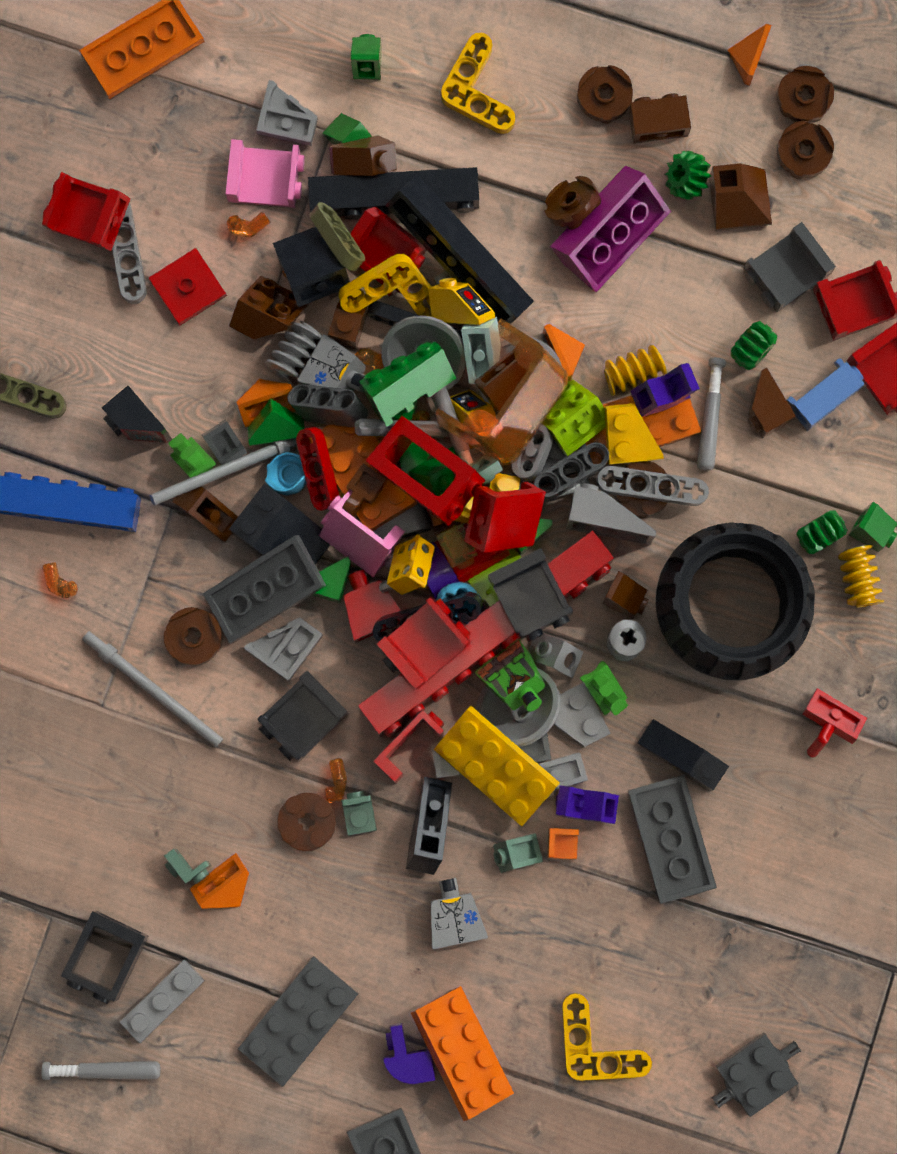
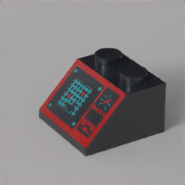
M129 386L125 387L101 407L107 414L103 418L104 421L118 437L123 434L128 440L169 443L172 440L166 428Z

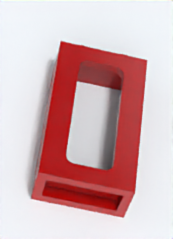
M403 416L399 418L366 459V462L375 471L387 478L388 481L448 526L453 520L460 517L463 508L474 497L476 486H482L486 481L476 469ZM412 442L456 474L454 481L441 496L434 495L395 465Z

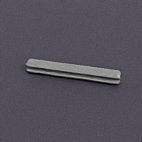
M359 419L354 424L355 433L358 436H386L398 420H393L394 423L386 427L381 419ZM409 420L432 438H449L443 423L440 421Z

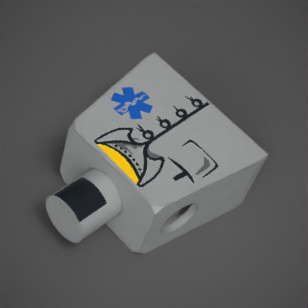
M323 334L297 381L300 384L349 389L352 391L355 389L364 392L359 381L365 378L363 373L366 366L353 353Z
M456 878L439 881L442 899L431 901L432 948L438 949L487 939V932L472 894L460 895Z

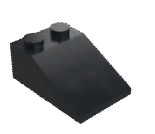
M265 483L229 528L234 536L261 556L293 536L299 535L316 565L331 546L319 536L322 531L320 526Z

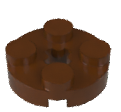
M608 65V67L596 66L589 69L582 76L578 86L577 102L581 110L588 117L608 124L613 120L621 118L629 110L633 98L632 83L629 76L622 69L612 65ZM600 88L602 90L611 89V98H600L598 90Z
M799 66L782 78L777 90V102L781 114L795 122L809 121V123L820 121L829 111L834 100L832 82H829L824 76L825 73L816 67ZM803 89H808V93L813 95V98H808L807 101H804L798 93H802Z
M798 121L788 126L777 144L779 163L784 170L796 179L812 178L821 174L828 167L833 157L834 141L831 134L824 126L820 124L815 125L809 123V121ZM803 143L805 146L810 145L812 147L809 152L810 155L806 156L799 152L800 144Z
M585 176L575 177L577 181L571 183L565 180L554 187L545 200L547 209H544V212L553 225L558 227L567 226L570 230L576 229L601 204L602 200L598 194V189Z
M651 461L631 462L624 467L667 474L661 466ZM623 474L622 480H615L617 483H622L620 487L622 490H625V481L628 476L626 474ZM636 476L631 479L630 486L634 491L638 492L635 485H641L643 482L646 483V481L642 477ZM662 481L659 484V491L662 495H671L670 481ZM615 495L617 502L639 518L653 516L661 512L667 505V502Z
M188 607L179 610L172 615L166 626V631H164V644L167 651L173 658L185 665H202L214 658L221 649L222 629L217 619L209 612L199 608ZM190 629H193L195 632L200 631L201 633L196 644H193L191 641L186 642L185 638L189 636L188 631Z
M300 793L290 797L281 807L277 821L278 830L282 839L292 848L300 851H314L324 846L332 838L336 828V815L331 805L323 797L314 793ZM309 813L311 814L310 818L315 820V825L309 826V829L305 831L303 830V825L299 824V818H304L305 814Z

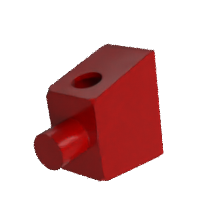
M364 570L356 571L348 576L354 591L343 595L355 643L373 636L374 625L380 617L401 611L388 591L384 593L380 591L379 584L382 581L377 580L369 584ZM384 624L380 631L383 632L390 628H387L386 624Z

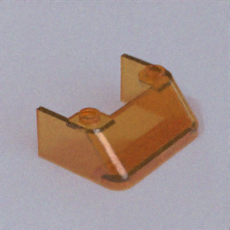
M500 319L498 321L499 336L516 347L514 351L515 360L519 366L527 370L525 375L496 417L484 410H476L471 412L462 424L439 408L435 414L438 425L483 454L498 460L501 465H510L519 458L566 390L568 374L539 342L503 319Z

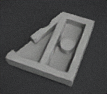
M269 80L256 129L257 134L312 146L318 122L317 115L300 105L299 101L292 95L286 94L274 81Z
M299 617L280 629H276L266 636L246 644L244 649L290 681L323 634Z
M583 683L560 694V709L554 722L557 728L567 733L583 747L611 734L592 696Z

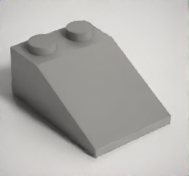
M585 483L581 484V487L575 486L566 529L590 533L593 530L596 535L651 545L656 536V530L607 493L598 491V486Z

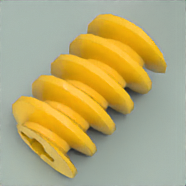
M649 345L648 354L644 349H638L637 358L632 352L627 353L626 361L622 356H617L616 366L610 359L606 360L604 374L612 396H615L616 386L624 393L626 392V383L629 382L634 389L637 385V379H640L643 383L647 380L648 375L652 378H657L658 372L661 371L665 375L667 370L658 349L654 345Z
M873 545L851 548L838 555L839 560L847 561L840 566V570L849 572V574L842 578V581L852 584L845 588L844 591L846 594L854 595L846 602L848 605L856 606V608L884 603V600L875 599V596L881 593L882 589L873 587V584L880 581V577H874L870 574L877 570L878 566L868 564L869 561L876 558L875 555L866 553L868 549L874 547Z

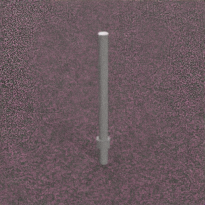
M296 438L272 442V445L150 495L151 502L155 506L265 459L290 452V449L297 447Z
M90 631L86 633L82 640L99 653V658L107 664L109 662L215 748L223 741L222 737L117 654L118 650L110 643L106 645Z

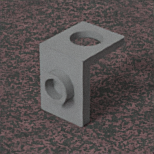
M545 634L532 640L528 649L534 662L554 668L570 678H573L583 655V651L566 641ZM571 652L573 660L571 665L566 668L564 661L567 654Z

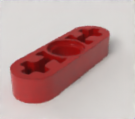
M317 427L302 429L297 434L296 443L310 499L317 510H328V507L339 495L325 436ZM309 438H312L313 443L310 444ZM316 461L320 464L322 469L320 476H318L314 470V464ZM323 494H326V500H324Z

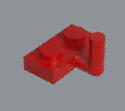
M817 688L802 715L822 726L818 737L807 749V754L812 758L816 757L826 746L833 733L853 744L857 740L867 717Z

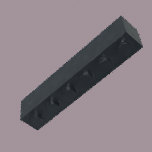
M477 167L387 172L373 176L336 175L308 177L310 212L319 202L330 206L339 217L345 216V219H359L365 210L377 207L389 216L392 212L386 204L400 189L419 175L450 210H457L459 213H469L474 211L475 208H479Z
M419 175L400 189L386 204L389 210L452 278H456V282L469 283L495 312L498 328L501 331L516 320L534 302Z

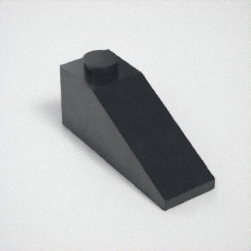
M654 719L637 742L640 746L709 792L715 789L729 768L727 764L705 749Z
M429 777L423 778L409 842L406 869L434 875L443 861L452 782Z

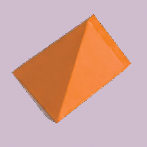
M765 24L728 49L746 85L750 86L772 25Z
M547 324L544 326L543 334L548 345L554 350L561 362L565 383L569 382L573 377L585 344L551 324Z
M258 379L237 401L245 427L251 425L270 398L290 411L295 412L287 398L292 390L291 384Z
M235 853L210 872L202 881L193 885L190 891L202 909L240 907L249 871L237 853Z

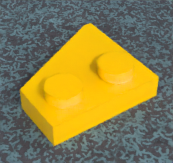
M633 403L605 406L606 445L609 451L607 462L609 464L664 459L661 449Z

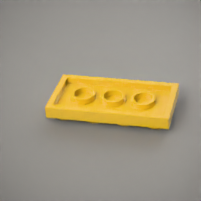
M472 706L464 712L433 749L520 826L527 822L560 784Z

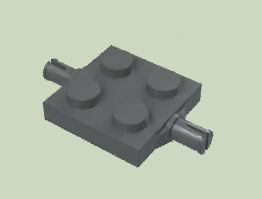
M763 1032L716 1065L724 1079L726 1089L712 1097L713 1101L720 1108L731 1099H734L742 1105L749 1117L753 1116L799 1084L791 1073L787 1060L801 1052V1049L793 1041L782 1050H779L773 1046L767 1035Z

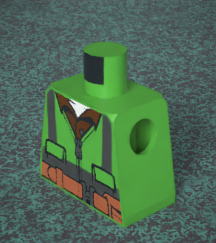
M519 639L475 671L484 685L511 710H516L523 705L528 712H532L540 707L542 700L537 694L544 689L545 683L531 654Z

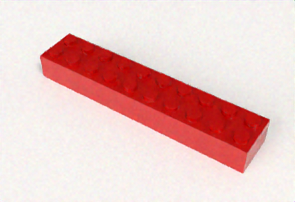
M592 530L549 562L548 566L565 599L569 596L575 599L587 590L589 586L587 583L590 580L594 579L598 582L610 572L609 570L612 569L610 565L614 557ZM497 601L475 620L465 625L471 633L467 637L471 643L419 689H415L401 673L358 705L380 737L385 734L388 738L402 728L400 723L407 717H410L411 720L415 719L422 710L425 711L424 705L430 700H433L435 703L449 693L448 687L456 682L459 686L472 676L471 670L477 665L482 667L494 658V652L501 647L503 650L518 639L500 601Z

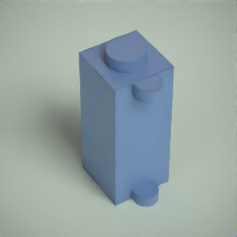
M839 358L834 362L838 368L799 400L796 401L792 396L787 399L796 418L807 431L863 387L865 384L862 381L863 375L855 366H850Z

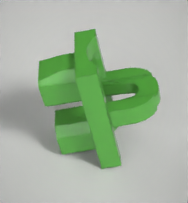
M180 433L169 442V446L174 451L170 456L190 478L209 471L216 465L214 460L192 437L187 440Z
M601 661L594 671L580 677L604 715L610 711L613 715H618L627 708L628 704L625 700L628 697L604 661Z

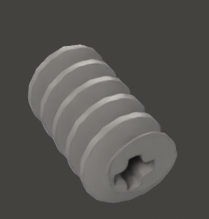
M302 321L300 323L294 322L291 325L294 333L288 331L284 334L288 342L279 341L278 346L281 351H272L275 361L270 359L265 361V365L272 373L289 384H292L288 379L289 376L299 378L295 368L304 369L305 367L301 359H309L311 357L307 350L309 348L315 350L317 345L314 340H320L323 336L313 327Z
M622 620L618 622L608 634L607 648L610 654L619 661H630L636 658L645 647L647 641L646 632L636 621ZM626 635L630 637L627 646L622 644L623 638Z

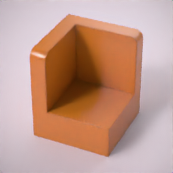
M549 828L547 858L577 859L579 829Z

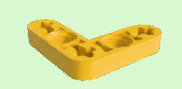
M475 33L467 41L441 89V99L448 108L496 133L506 134L514 128V111L509 106L473 88L492 53L491 38L485 33ZM481 42H484L486 50L481 49L477 55V60L473 58L475 53L474 44L479 45ZM464 64H469L473 66L475 72L470 77H464L459 73V68ZM454 89H458V95L461 98L455 96L453 99H449L447 91L453 92ZM468 94L470 96L467 98L465 107H463V99H466ZM480 100L485 103L486 109L484 112L477 114L471 110L470 105L472 102ZM491 107L494 108V115L502 117L504 114L507 115L509 123L504 122L502 125H499L498 118L493 115L490 116L489 120L486 119L490 114Z
M396 254L344 285L339 291L338 297L342 309L346 312L355 313L398 288L417 315L431 317V310L425 308L423 300L426 298L430 305L428 288L431 286L413 261L404 254ZM401 266L402 268H405V270H396V267ZM387 272L392 279L388 280ZM373 279H382L384 281L383 285L378 288H371L369 286ZM414 283L422 285L419 292L411 293L407 291L409 286ZM362 287H364L366 294H364L363 290L361 291ZM352 295V297H357V299L352 301V299L347 297Z
M572 993L565 997L562 1003L565 1064L567 1073L571 1078L580 1081L643 1077L650 1072L652 1061L650 1056L643 1050L629 1049L592 1052L589 1003L579 993ZM574 998H578V1002L584 1004V1009H579V1019L585 1018V1024L572 1023L568 1025L567 1020H574L572 1010L567 1009V1005L572 1004ZM574 1028H581L585 1031L586 1039L580 1045H574L569 1040V1033ZM620 1055H626L625 1061H634L635 1055H640L642 1060H646V1065L641 1066V1071H636L634 1066H625L627 1072L621 1073L622 1061ZM611 1056L616 1059L617 1068L614 1072L605 1073L601 1070L600 1063L604 1057ZM590 1057H596L595 1067L598 1074L591 1075L592 1068L583 1069L581 1075H577L576 1070L571 1069V1064H576L577 1058H581L583 1063L589 1064L592 1063Z

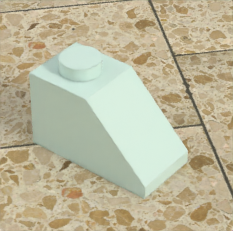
M497 317L480 325L465 324L461 329L469 384H475V380L500 360L501 343Z

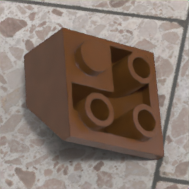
M742 163L712 167L710 172L712 177L709 178L715 231L772 225L765 169Z
M260 276L238 299L229 327L252 339L287 331L309 306V303L298 307L292 291L278 285L272 279Z

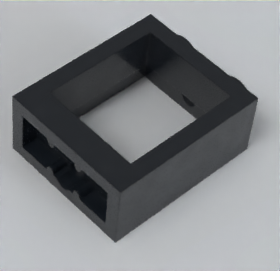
M92 911L61 976L68 979L66 984L76 990L82 991L83 988L93 991L92 997L106 1004L110 1000L115 1002L119 1000L149 935L99 911ZM96 926L133 944L112 990L74 972Z

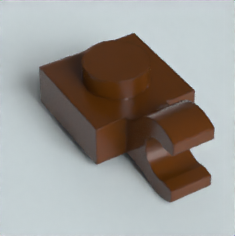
M363 463L347 485V490H351L353 493L346 500L342 508L355 517L363 501L372 505L387 484V478Z

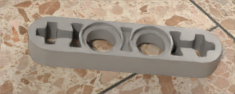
M129 203L123 218L124 222H122L119 231L122 229L129 230L131 238L126 243H120L115 240L112 250L121 295L128 303L138 304L145 299L147 288L133 211ZM132 256L136 259V265L133 269L125 270L121 267V261L124 257ZM128 277H133L136 287L141 288L136 291V296H131L130 292H126V290L130 289Z
M616 466L602 468L596 479L599 489L607 494L688 506L703 504L709 494L707 484L697 478ZM608 473H613L614 479L622 480L623 474L628 475L625 481V490L620 489L622 483L614 482L611 487H607V483L602 480V477H606ZM636 476L642 477L646 481V488L641 492L634 491L630 486L631 479ZM662 481L673 483L675 491L672 495L665 496L660 493L659 484ZM680 482L685 483L683 489L691 490L694 485L698 486V491L703 492V495H699L697 500L692 499V494L683 492L682 498H677L680 491Z

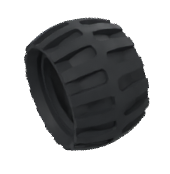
M729 522L710 526L694 533L674 550L660 574L655 604L661 632L670 648L681 660L696 671L707 676L722 680L738 681L757 678L776 670L799 650L808 635L813 621L815 591L807 565L802 557L789 545L788 541L780 535H776L764 529V527L755 524ZM722 557L744 558L760 566L774 581L780 598L779 618L768 638L754 646L735 648L715 642L700 630L691 614L688 594L693 575L705 563Z

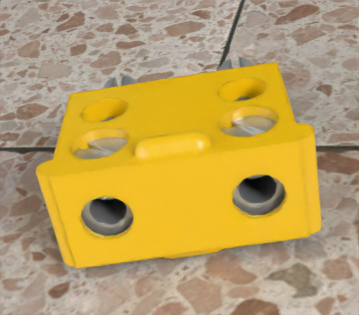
M417 534L415 538L395 546L393 557L386 559L384 562L385 567L390 569L387 581L379 584L380 591L384 593L394 589L403 595L420 587L424 588L431 569L434 545Z

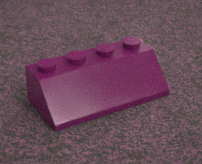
M626 165L599 193L602 200L601 204L582 221L578 228L570 230L567 227L550 246L563 265L596 293L671 213V210L646 174Z

